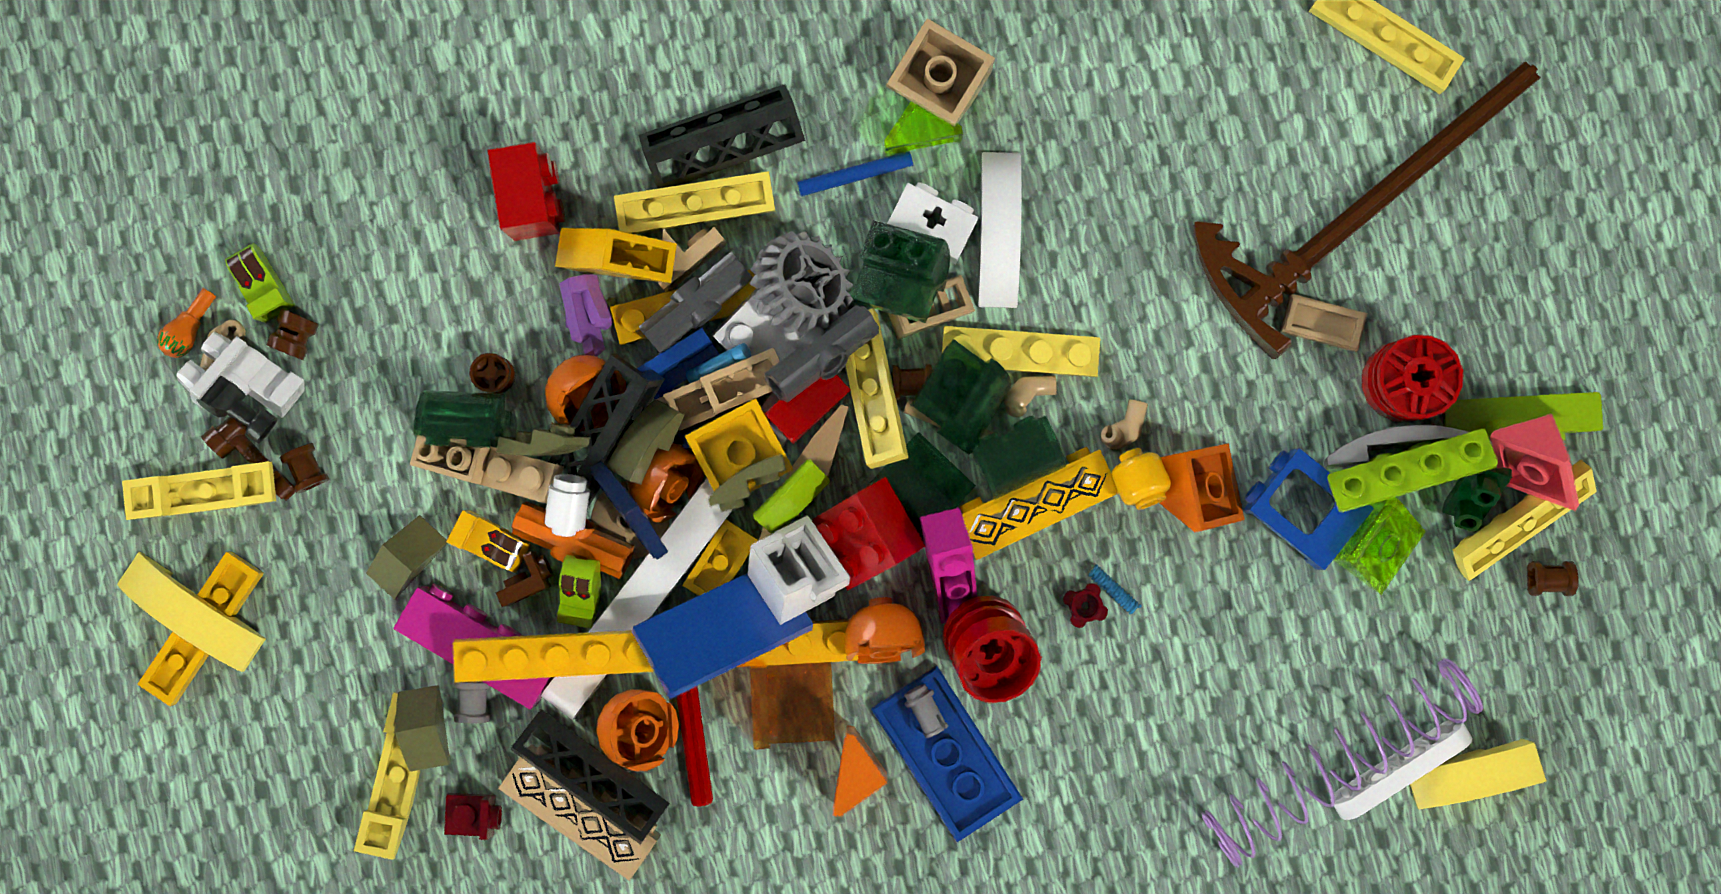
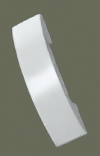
M982 152L978 307L1017 308L1022 201L1021 153Z

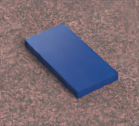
M744 574L633 626L632 633L666 694L671 699L811 631L813 623L808 614L804 612L780 625L749 576Z
M937 665L871 708L956 842L961 841L1023 800ZM922 684H926L928 690L933 689L934 694L932 697L942 717L948 724L944 731L930 738H925L924 732L911 707L906 708L905 706L907 699L904 694Z

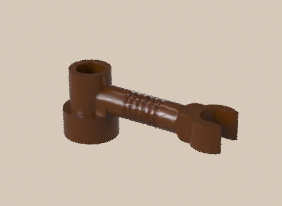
M230 416L218 427L213 425L201 436L209 448L222 459L236 449L249 464L270 462L245 436L247 426ZM273 466L276 495L280 499L284 498L287 501L295 493L294 485Z

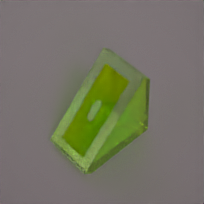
M911 101L885 138L884 153L885 155L959 142L963 136L962 126L957 123L954 127Z

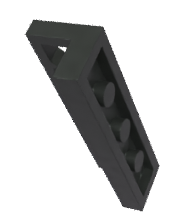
M786 84L639 135L642 150L657 189L678 186L805 141L795 106ZM790 118L794 132L780 137L768 133L774 122ZM747 132L756 136L751 147L741 150L731 146L739 134ZM710 145L719 149L714 160L702 162L695 159L698 150L702 147ZM671 158L682 162L677 173L661 177L657 163Z
M617 354L610 355L570 423V426L575 427L574 434L586 435V437L590 438L587 457L584 460L575 461L574 454L571 452L552 455L548 461L564 466V468H567L568 474L581 476L587 480L586 487L590 490L588 507L600 489V486L590 473V468L601 460L607 466L613 451L636 417L652 402L665 380L653 370L639 371ZM617 368L632 380L624 394L613 396L610 378ZM602 392H603V393H604V398H600V399H599L600 395H601ZM620 399V401L618 402V404H617V406H616V405H615V400ZM606 402L609 419L604 427L594 429L591 411L595 404ZM584 424L585 431L579 432ZM601 432L596 440L595 433ZM565 457L566 463L561 464L563 458ZM581 465L577 472L576 466Z
M540 709L510 749L640 845L670 804L542 709ZM534 735L552 748V753L535 755L524 745ZM559 759H567L584 772V777L574 779L565 777L561 774ZM553 760L554 768L545 761ZM592 782H598L616 794L617 801L601 803L594 798ZM579 784H586V790H587V792H586L585 790H583L581 787H579L578 785H579ZM630 805L636 811L649 818L641 831L626 821L624 806ZM618 807L619 815L609 808Z

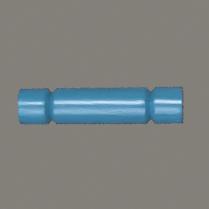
M742 343L687 370L686 378L689 383L700 380V377L751 357V351L745 343Z

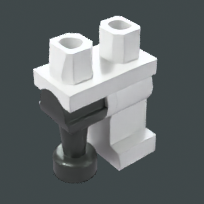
M213 332L201 347L202 353L214 360L213 364L205 371L189 360L176 374L177 380L190 392L192 402L216 417L229 415L246 425V435L257 443L262 442L274 428L278 418L266 410L257 414L242 401L247 394L283 418L305 391L304 380L294 373L286 372L268 360L263 354L248 346L239 337L236 336L231 341L216 332Z

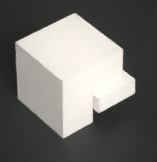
M808 515L775 531L772 535L752 544L750 547L747 575L780 625L833 598L836 591L849 585V575Z

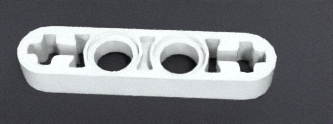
M1451 720L1441 723V734L1438 740H1429L1421 736L1413 741L1414 754L1412 757H1405L1396 752L1387 758L1388 770L1385 774L1376 773L1369 769L1360 775L1361 788L1359 791L1351 790L1346 786L1335 791L1334 807L1341 819L1351 820L1363 815L1467 748L1473 738L1465 724L1454 723ZM1433 728L1426 734L1435 737L1437 735V728ZM1410 744L1400 751L1409 754L1411 752ZM1384 761L1374 767L1383 771ZM1355 778L1348 784H1350L1353 787H1357V778Z

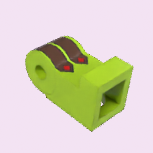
M255 243L248 245L225 259L229 272L238 283V288L248 303L246 307L253 319L266 323L278 316L281 308L289 310L295 306V303L266 256Z
M566 555L559 580L560 605L557 611V622L591 629L594 625L602 595L600 561L593 559L583 560L575 556Z

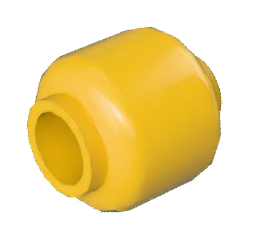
M1135 448L1119 456L1121 463L1112 470V479L1125 505H1135L1137 510H1142L1166 499L1165 492L1170 488L1171 482L1157 453H1143L1141 448Z

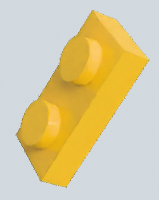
M725 519L682 586L699 596L734 580L750 555L751 545L758 542V539Z

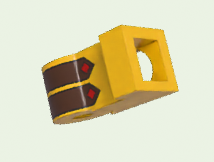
M462 510L446 541L459 549H464L498 567L517 573L524 559L523 554L527 553L531 546L529 542L513 535L509 530L471 510Z

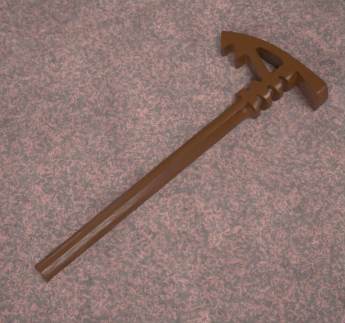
M1526 61L1523 62L1297 251L1284 250L1280 255L1282 263L1272 261L1267 264L1266 271L1268 275L1232 257V253L1238 249L1240 243L1236 241H1222L1215 238L1223 229L1222 224L1194 223L1193 231L1198 256L1212 289L1236 322L1270 358H1279L1292 346V341L1262 321L1269 313L1268 304L1274 307L1281 305L1283 302L1282 293L1293 295L1297 291L1296 281L1307 283L1311 280V269L1536 83L1540 76L1536 73L1538 69L1535 65L1532 64L1530 66ZM1221 270L1252 288L1239 298L1224 278Z

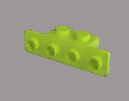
M1599 392L1461 399L1456 400L1443 413L1444 427L1467 432L1485 429L1488 437H1490L1494 430L1552 414L1564 441L1566 440L1565 433L1603 430L1601 394Z
M1479 429L1435 443L1431 441L1421 442L1408 448V451L1394 455L1392 453L1380 454L1371 458L1367 463L1330 473L1327 480L1338 511L1346 512L1493 469L1497 466L1498 460L1486 430Z

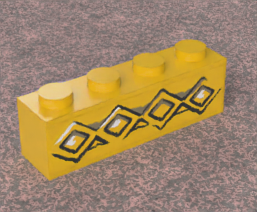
M1086 446L1067 455L1066 458L1069 463L1062 467L1054 469L1052 463L1031 472L1033 480L1019 486L1017 481L1014 480L995 489L998 497L983 503L981 497H978L959 506L972 543L974 560L981 559L1118 494L1112 479V473L1101 450L1090 453Z

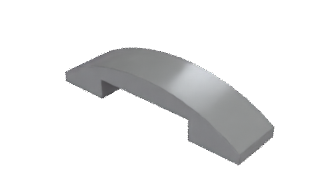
M1410 425L1388 428L1364 435L1340 447L1325 459L1324 468L1326 470L1346 469L1367 463L1369 461L1368 451L1411 447L1425 441L1435 443L1469 432L1435 425Z

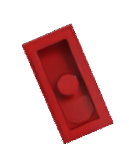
M838 375L827 380L820 377L789 402L784 400L776 402L765 415L794 444L843 399L851 389Z

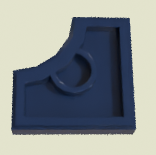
M602 460L592 466L590 473L653 559L656 558L658 560L668 553L665 545L639 506Z

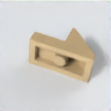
M715 227L709 232L702 229L687 242L689 248L685 252L677 245L671 283L658 282L665 292L672 291L727 245L725 239ZM663 229L662 240L676 243L666 230Z

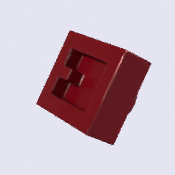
M446 794L444 835L479 836V840L491 838L494 835V829L499 830L502 822V806L495 805L496 795Z

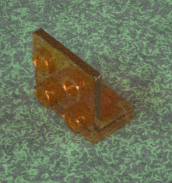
M831 662L751 666L750 681L754 750L770 749L772 744L832 741L835 739Z

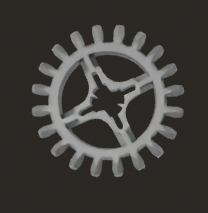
M791 231L778 238H773L767 243V246L758 252L756 256L757 261L750 269L755 274L750 285L758 289L753 299L762 301L764 304L761 314L770 313L773 316L772 325L782 323L785 334L795 331L798 338H801L812 328L818 326L823 329L827 328L848 311L847 307L853 301L849 292L854 284L846 280L850 270L844 269L840 265L843 256L835 257L831 253L832 244L822 246L820 236L809 238L806 231L797 234Z

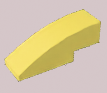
M1520 739L1487 750L1478 749L1452 757L1411 783L1410 786L1417 809L1420 810L1522 789L1546 782V778L1535 743Z

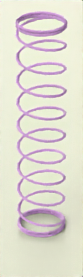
M1446 658L1438 661V666L1442 676L1447 679L1446 675L1448 676L1455 689L1454 695L1461 702L1463 709L1462 720L1450 717L1435 704L1432 706L1422 686L1415 678H1412L1413 684L1421 692L1432 713L1437 728V735L1431 737L1421 731L1411 721H1407L1415 731L1429 740H1438L1441 734L1440 724L1434 708L1447 719L1459 724H1464L1467 720V709L1475 714H1479L1483 710L1482 700L1469 678L1453 661ZM1447 667L1458 677V679L1464 685L1475 705H1473L1462 693V691L1459 690L1454 678L1448 671ZM1386 694L1387 700L1394 708L1406 731L1411 752L1405 754L1386 738L1382 737V740L1398 754L1412 757L1414 754V743L1409 728L1391 696ZM1360 711V715L1369 727L1379 747L1384 761L1383 771L1378 770L1356 753L1357 758L1376 773L1385 774L1388 770L1385 751L1371 721L1363 711ZM1334 728L1355 770L1358 786H1351L1330 769L1331 774L1344 786L1351 790L1359 791L1361 788V777L1358 767L1346 744L1345 737L1337 728ZM1308 744V748L1328 786L1331 804L1321 800L1306 786H1304L1305 790L1322 805L1333 808L1335 796L1331 783L1319 760L1321 759L1320 755L1312 745ZM1282 761V766L1302 805L1305 820L1302 821L1294 816L1283 804L1279 803V806L1298 823L1307 824L1309 819L1308 811L1301 792L1292 776H1295L1294 771L1285 761ZM1256 778V783L1275 821L1278 838L1270 834L1258 821L1253 819V822L1269 838L1280 841L1282 839L1281 827L1265 792H1269V789L1261 779ZM1230 794L1231 803L1248 837L1252 850L1251 855L1243 850L1231 837L1227 836L1211 812L1205 810V813L1202 812V818L1207 827L1210 829L1212 827L1222 843L1218 841L1222 851L1231 863L1239 868V865L1242 866L1243 862L1236 848L1246 857L1254 858L1256 851L1251 834L1238 808L1239 806L1244 809L1243 805L1234 795Z

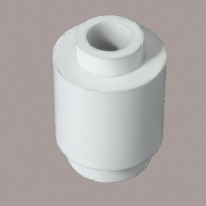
M571 474L554 476V483L549 485L544 522L546 526L552 528L553 534L575 536L576 531L585 528L590 492L586 487L587 480L585 478Z

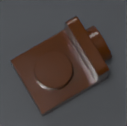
M529 551L523 554L531 577L528 578L526 572H523L503 581L506 588L496 592L501 607L510 606L552 587L548 578L553 577V571L545 555L538 557L536 551Z

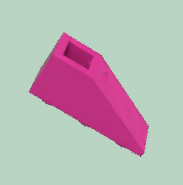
M960 508L920 517L923 541L926 546L925 551L941 624L946 623L950 614L963 602L977 597L972 543Z

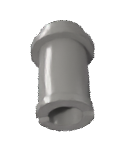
M922 684L904 694L907 699L905 706L906 708L911 707L924 732L925 738H930L944 731L948 724L942 717L932 697L934 694L933 689L928 690L926 684Z

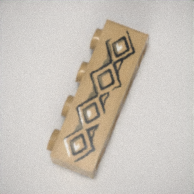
M540 744L538 748L534 745L527 748L535 755L552 753V749L543 744ZM521 757L498 788L629 881L661 836V834L655 831L657 828V824H655L640 845ZM553 760L545 761L554 768ZM560 764L561 774L568 779L584 777L582 770L573 767L569 771ZM579 784V785H578L579 787H581L583 790H585V791L587 792V790H586V784ZM592 787L594 798L601 803L617 801L616 794L605 790L602 794ZM618 807L609 808L619 815ZM625 810L626 821L641 831L649 818L640 812L634 816Z

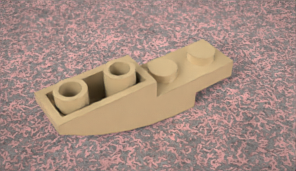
M422 427L419 428L409 464L546 504L549 485L554 483L555 475L562 474L564 466L529 456L496 452V447Z

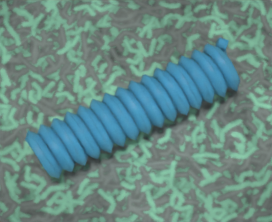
M1095 565L1088 574L1091 580H1094V582H1097V585H1100V588L1106 590V593H1109V596H1112L1117 601V604L1123 606V609H1126V612H1129V614H1133L1137 608L1141 607V604H1138L1136 599L1127 594V591H1124L1121 585L1118 586V583H1115V580H1112V577L1107 575V572H1104L1098 565Z

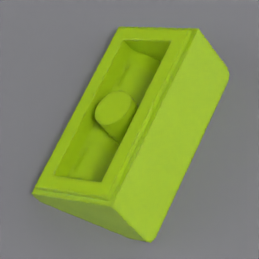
M806 460L753 513V518L769 533L773 534L775 531L787 526L829 484V478L811 460Z

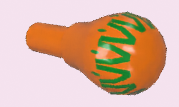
M202 288L187 311H182L177 318L166 324L159 331L157 336L158 348L165 355L173 358H180L189 353L194 345L197 330L201 325L200 319L217 296Z

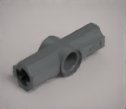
M731 251L702 276L690 279L676 290L670 297L671 301L642 323L639 328L659 353H662L678 342L691 329H698L713 318L722 309V304L751 282L753 277Z
M855 305L827 328L823 329L818 326L806 332L798 341L794 352L764 373L765 381L781 401L789 402L820 377L827 380L836 376L844 368L852 353L879 334V326L872 314L864 306Z

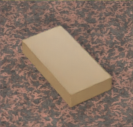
M1293 294L1289 295L1280 333L1357 352L1368 313Z

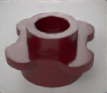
M1089 583L1085 586V589L1076 592L1069 590L1064 594L1063 602L1069 606L1072 615L1070 622L1073 626L1082 628L1086 622L1102 621L1107 617L1108 609L1103 605L1102 599L1099 596L1101 589L1098 585ZM1083 602L1089 603L1088 609L1082 608Z

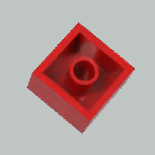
M536 142L487 150L500 230L514 241L560 234L559 223L565 222V211L562 200L556 198L553 189L554 184H559L555 160L551 161L548 152L544 153Z
M886 477L855 493L811 520L849 575V585L845 587L847 591L899 564L926 547Z

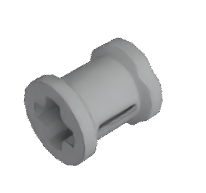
M482 681L456 682L455 688L459 690L458 713L454 715V722H490V715L486 713L487 689L491 688V686Z

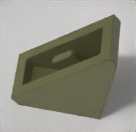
M419 515L381 546L366 574L396 600L446 546L447 539Z
M439 685L398 692L394 733L409 772L451 764Z

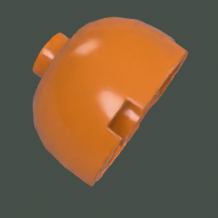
M575 355L563 361L554 369L547 380L545 397L547 409L557 423L570 425L607 361L593 355ZM615 370L610 378L613 396L624 394L626 390L625 379L620 372ZM602 392V394L600 395L599 399H600V398H604V393H603V392ZM606 402L595 404L591 411L594 429L604 427L609 419ZM584 424L579 432L585 431Z
M672 443L669 451L657 448L642 484L628 481L627 491L645 516L653 522L662 523L676 515L671 509L686 489L689 499L700 486L704 472L692 450L683 448L681 444Z
M890 597L870 599L868 601L869 606L859 609L849 619L847 624L845 647L848 661H851L855 655H858L857 662L860 664L891 663L901 661V653L911 651L912 658L925 652L924 634L920 620L913 611L904 605L892 604V598Z
M628 689L616 694L603 706L598 717L596 732L600 748L608 759L632 771H648L661 765L665 760L662 757L666 754L668 748H674L678 737L679 722L676 709L671 703L666 702L659 693L650 690Z

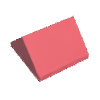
M1552 414L1492 432L1490 440L1498 460L1497 468L1506 467L1512 469V478L1507 487L1576 511L1579 507V501L1570 457Z

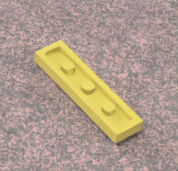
M1315 0L1309 10L1313 15L1439 95L1446 90L1465 60L1463 56L1374 0Z
M769 171L614 196L619 231L630 234L776 212Z
M871 308L868 311L879 326V334L852 353L845 366L865 462L870 469H874L909 457L878 314Z
M944 326L941 366L1098 377L1100 337Z
M1582 460L1571 466L1579 504L1597 492L1592 468ZM1527 494L1521 502L1505 513L1495 516L1488 525L1474 535L1465 537L1458 546L1452 549L1459 571L1468 581L1472 580L1571 509Z

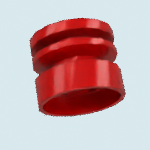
M1412 335L1380 346L1368 358L1362 371V390L1367 403L1377 414L1392 421L1410 422L1444 413L1456 402L1463 387V368L1457 353L1446 342L1431 335ZM1412 374H1422L1423 381H1413L1411 378Z
M994 595L977 596L963 602L950 614L943 629V643L964 690L974 699L987 703L1006 702L1021 696L1033 685L1040 672L1041 654L1021 614L1008 600Z

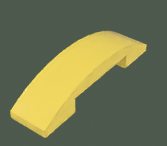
M261 462L231 466L232 468L124 480L122 481L126 520L275 502L276 492L272 462Z
M138 552L117 583L118 587L140 608L172 632L215 659L240 672H244L266 638L238 618L228 617L172 578V572L142 552Z
M393 693L383 731L387 734L368 810L363 811L354 847L355 852L391 860L395 859L413 805L420 770L409 772L394 733L398 693Z

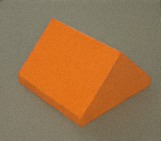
M849 725L846 726L833 804V816L839 817L888 783L887 772L855 726Z

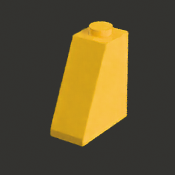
M561 228L555 267L598 275L671 283L677 243L612 229Z

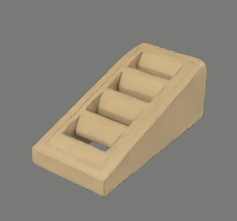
M962 275L891 297L885 303L898 340L975 311ZM955 286L960 301L953 290L959 308L952 310L945 290ZM937 293L944 313L937 314L931 298L932 294ZM922 299L928 318L923 320L916 304V300ZM907 304L913 323L909 324L902 305Z

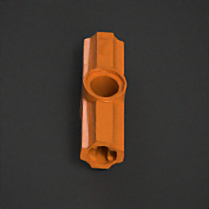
M528 501L522 503L512 523L513 535L551 550V556L561 562L564 561L566 555L575 556L583 560L600 561L601 572L618 579L624 576L634 554V545L596 530V525L587 519L585 528L576 531L575 536L553 534L552 528L544 523L546 509Z

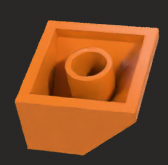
M1229 443L1160 457L1171 485L1168 491L1165 492L1166 499L1159 504L1192 531L1200 532L1245 520Z

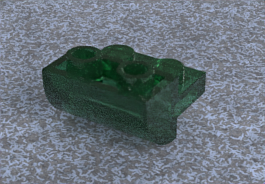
M873 220L859 256L864 263L851 294L853 302L926 323L937 291L944 292L950 268V249L945 239Z
M953 339L944 349L911 403V406L940 426L937 433L969 455L975 450L1011 389V379L1006 370L995 359L990 358L985 362Z
M424 390L420 394L416 406L413 435L426 438L425 445L450 446L451 439L466 440V447L490 448L491 441H498L499 437H503V428H510L511 412L504 410L505 394Z
M1046 415L1039 419H1036L1035 416L1026 417L1013 425V431L1002 436L998 432L989 434L977 441L978 447L972 449L973 459L980 471L981 482L986 492H990L993 500L1066 467L1061 447Z
M918 432L906 444L909 458L887 464L866 487L886 477L923 541L920 517L957 508L976 485Z

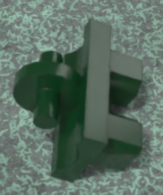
M1506 467L1493 468L1459 478L1444 501L1442 513L1454 516V525L1456 527L1477 532L1491 507L1495 506L1501 498L1502 491L1512 478V469Z

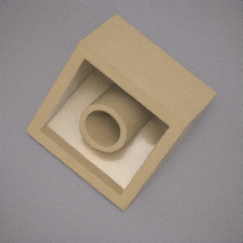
M927 18L887 82L886 87L955 127L970 108L991 74L995 57Z

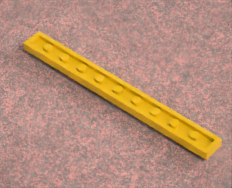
M849 619L812 621L813 628L811 631L737 667L848 661L846 657L845 632ZM632 630L454 639L455 683L654 672L635 639ZM855 655L851 661H857L858 655Z

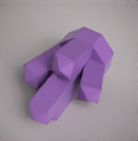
M593 274L567 278L559 283L565 308V327L570 330L572 341L583 344L585 354L597 357L605 350L601 330L609 329L614 322L602 294L599 278Z

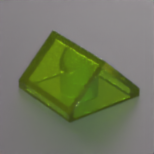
M1396 497L1370 504L1374 510L1333 560L1380 595L1385 591L1426 533V530Z

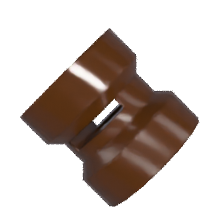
M281 308L277 317L278 328L276 332L269 335L266 345L304 360L308 351L307 341L309 337L315 335L319 324ZM289 330L297 332L298 335L289 333Z
M485 353L474 359L470 366L469 375L471 382L476 388L489 394L499 395L511 389L515 382L516 373L514 366L509 360L494 353Z

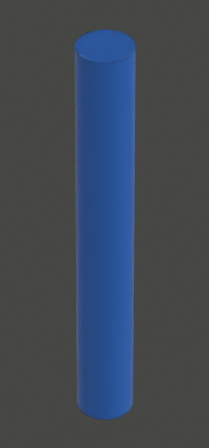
M910 151L801 180L797 184L802 197L913 166V160Z

